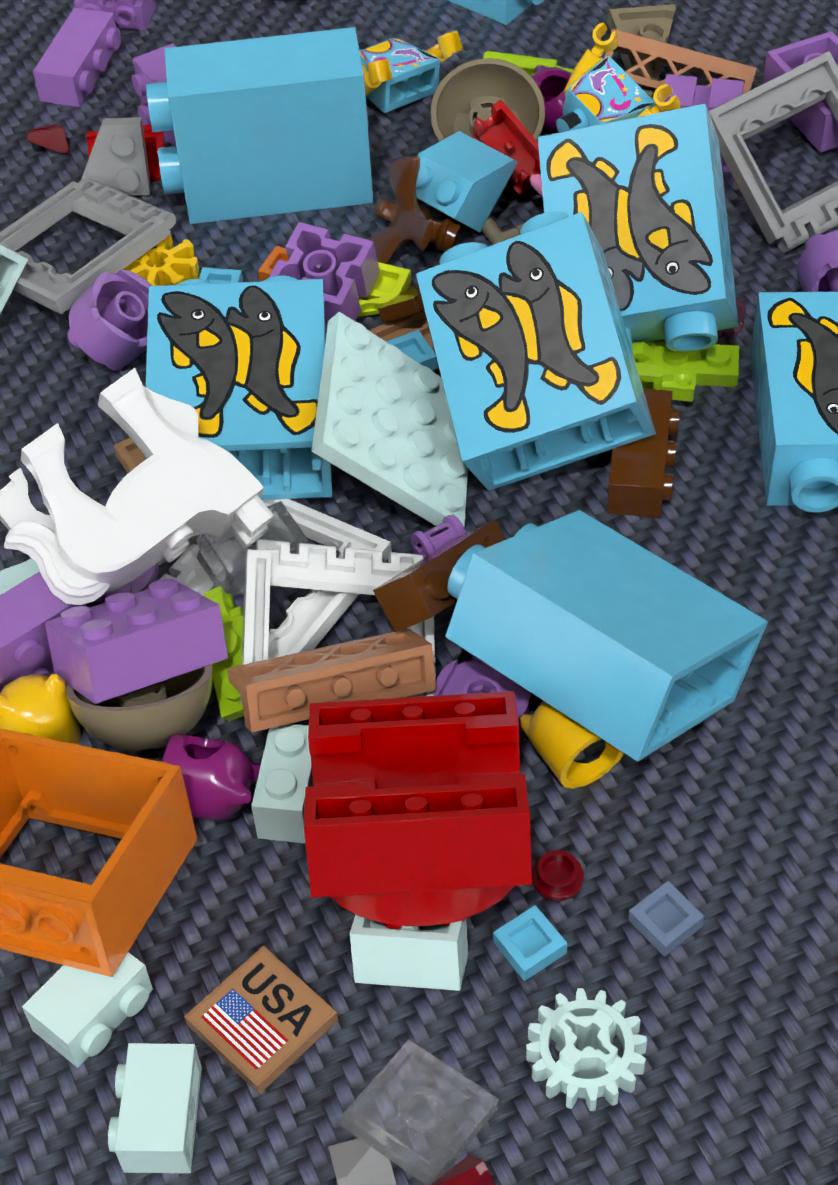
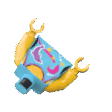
M600 23L594 28L592 35L596 44L592 50L587 49L573 69L564 89V116L557 119L556 126L560 133L680 109V100L675 95L669 101L664 102L672 95L673 90L670 85L663 84L655 90L653 101L610 56L603 59L601 56L604 52H611L617 48L619 37L616 31H614L608 40L601 41L602 36L607 31V26L605 23Z
M452 31L437 38L438 44L427 51L396 38L373 46L367 42L359 43L364 74L365 97L370 99L382 112L387 113L434 94L438 87L440 64L452 56L453 53L463 50L458 31Z

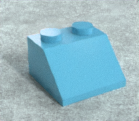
M458 131L418 154V157H420V170L416 183V197L480 233L518 162Z

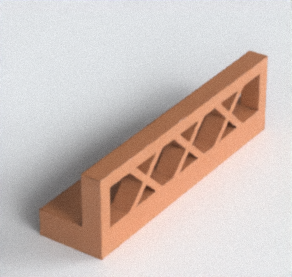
M616 29L611 31V34L616 31L619 37V44L613 51L605 52L604 58L607 56L612 58L614 51L632 55L637 65L625 72L640 86L656 90L665 83V79L662 81L651 79L645 69V65L654 61L669 65L673 73L672 75H682L687 71L705 75L709 83L706 86H712L713 77L744 81L743 94L751 89L756 67ZM640 69L644 77L631 73Z
M411 629L227 668L229 683L242 695L245 727L251 733L308 720L310 703L403 698L436 690L432 644Z

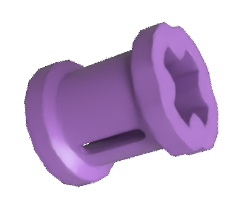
M452 514L444 517L443 523L424 533L419 530L412 533L410 541L414 553L425 558L453 539L465 534L466 531L461 521Z

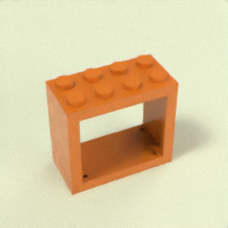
M0 729V858L29 818L121 839L92 885L0 864V949L113 977L198 840L181 766Z

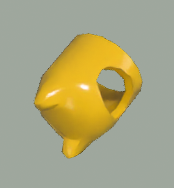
M57 673L51 674L49 677L41 674L21 676L5 685L0 693V729L27 733L78 745L82 737L80 723L68 702L66 694L67 685L65 680Z
M545 701L541 702L533 715L526 713L520 718L522 730L542 759L566 788L584 787L600 779L619 762L624 754L605 741L606 747L598 759L590 763L573 761L581 751L602 738Z

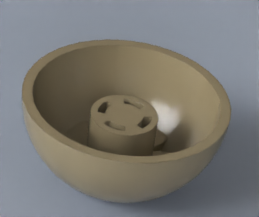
M476 59L456 67L440 82L431 103V122L438 142L458 131L472 136L473 125L477 118L480 117L483 122L487 120L491 115L492 105L500 99L537 141L545 119L544 100L538 85L522 68L500 59Z
M207 665L94 704L68 684L66 694L70 707L79 723L87 732L102 743L124 751L160 749L167 746L174 734L186 735L201 719L211 696L213 681L212 665Z

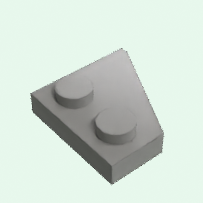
M142 117L103 119L81 180L90 178L129 196L150 195L152 187Z

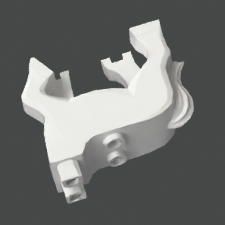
M135 368L100 392L98 406L129 435L147 459L136 466L120 481L112 491L106 506L101 505L81 492L71 481L64 464L65 438L58 423L21 449V462L34 476L42 495L43 504L47 507L50 515L37 511L31 504L28 495V483L21 468L9 475L11 481L0 490V521L9 530L5 538L4 548L19 550L29 555L37 563L40 573L52 594L66 604L74 605L93 602L105 592H112L132 582L163 558L168 562L175 560L189 548L191 544L187 540L192 536L206 533L222 537L228 531H231L246 549L268 531L267 524L274 517L261 500L264 487L253 474L228 451L206 439L198 438V415L196 410L191 405L164 397L144 387Z

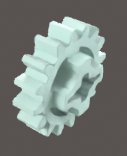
M577 988L576 1000L571 1002L563 994H557L555 999L556 1009L553 1011L549 1007L541 1005L538 1009V1021L540 1024L530 1023L528 1027V1040L532 1043L526 1044V1059L528 1062L535 1063L532 1066V1079L534 1082L548 1079L546 1083V1096L551 1099L560 1091L565 1093L566 1107L570 1109L576 1104L578 1098L586 1099L589 1111L596 1110L597 1098L603 1096L612 1106L618 1104V1088L620 1087L624 1091L632 1093L635 1090L636 1084L634 1074L644 1073L646 1058L642 1054L646 1053L647 1037L637 1035L640 1030V1018L632 1016L625 1019L626 1002L620 1000L612 1007L607 1005L606 991L603 990L599 991L595 1000H587L583 988ZM615 1035L619 1038L623 1048L622 1058L618 1056V1048L612 1045ZM551 1040L556 1042L555 1049L560 1052L559 1060L556 1063L549 1050Z

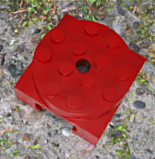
M515 691L310 703L308 743L314 784L305 788L304 834L311 898L331 897L343 908L358 916L380 922L391 929H401L402 926L438 924L450 926V923L461 920L463 922L467 917L480 913L499 902L515 886L532 885L530 811L525 774H520L519 722Z

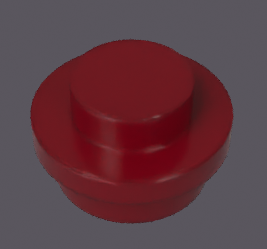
M549 851L534 864L532 870L533 886L542 897L548 900L565 901L571 899L578 894L583 886V868L579 861L566 851Z

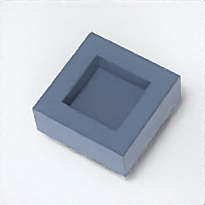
M667 881L629 910L628 921L665 957L703 927L705 916Z

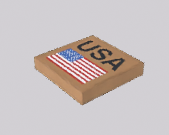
M262 946L184 1016L187 1026L258 1094H261L338 1021L337 1012L265 946Z

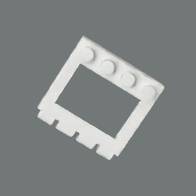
M290 499L262 500L274 515L270 522L325 546H335L336 550L339 551L338 558H343L345 547L382 551V562L384 563L388 560L389 553L392 552L390 541ZM228 531L222 537L206 533L199 535L196 539L198 545L191 544L170 567L169 572L171 575L164 574L160 580L175 579L204 596V592L209 591L245 550L231 531ZM311 589L305 597H297L286 610L287 618L278 629H270L268 658H276L315 649L359 594Z
M256 540L255 550L248 549L245 560L242 665L271 659L268 658L270 585L375 595L373 592L375 588L423 559V556L390 552L388 563L382 562V551L345 547L343 558H336L335 546L298 543L297 554H291L290 542ZM434 617L407 627V629H411L432 644L435 671ZM429 691L407 697L434 696V693ZM240 693V704H242V695H241V693Z

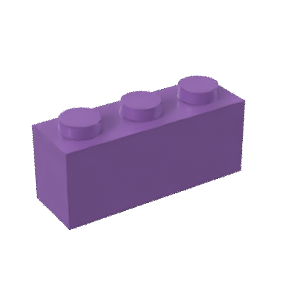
M74 7L33 70L41 102L81 107L87 95L93 91L94 84L101 72L106 70L112 54L120 46L121 33L116 27L114 13Z

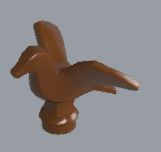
M407 156L396 160L388 169L390 184L398 204L389 199L380 198L375 207V214L390 221L392 225L369 239L374 241L378 262L387 264L396 250L408 241H414L421 250H424L430 241L434 244L437 252H446L456 245L462 224L453 221L452 217H447L444 221L435 220L431 217L430 211L418 205L416 183L420 170V157Z

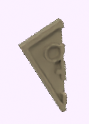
M675 4L609 9L607 23L611 31L616 29L667 43L676 7ZM619 52L626 70L637 65L632 55ZM652 61L644 67L650 78L658 81L662 64ZM640 69L631 73L644 77ZM640 86L650 98H653L655 89Z

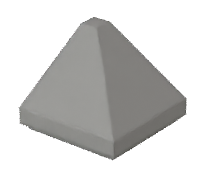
M383 1132L328 1146L337 1185H396Z

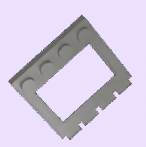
M830 51L708 111L719 139L720 153L766 240L769 244L775 241L783 253H787L806 243L812 236L822 234L838 225V181L781 211L744 140L826 99L838 122V66Z
M85 178L79 183L71 182L1 231L0 243L13 251H17L72 211L126 235L72 275L69 273L58 274L54 266L44 261L35 263L31 255L23 251L16 252L27 258L28 261L13 290L62 314L71 309L73 303L102 273L109 271L108 274L117 273L171 234L170 229L176 223V217L173 213L90 178Z

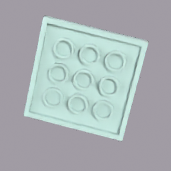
M338 312L328 321L312 452L436 526L443 523L444 517L454 514L465 527L468 467L462 462L442 378L430 368L421 365L401 352L396 346L387 343L367 330L362 324Z

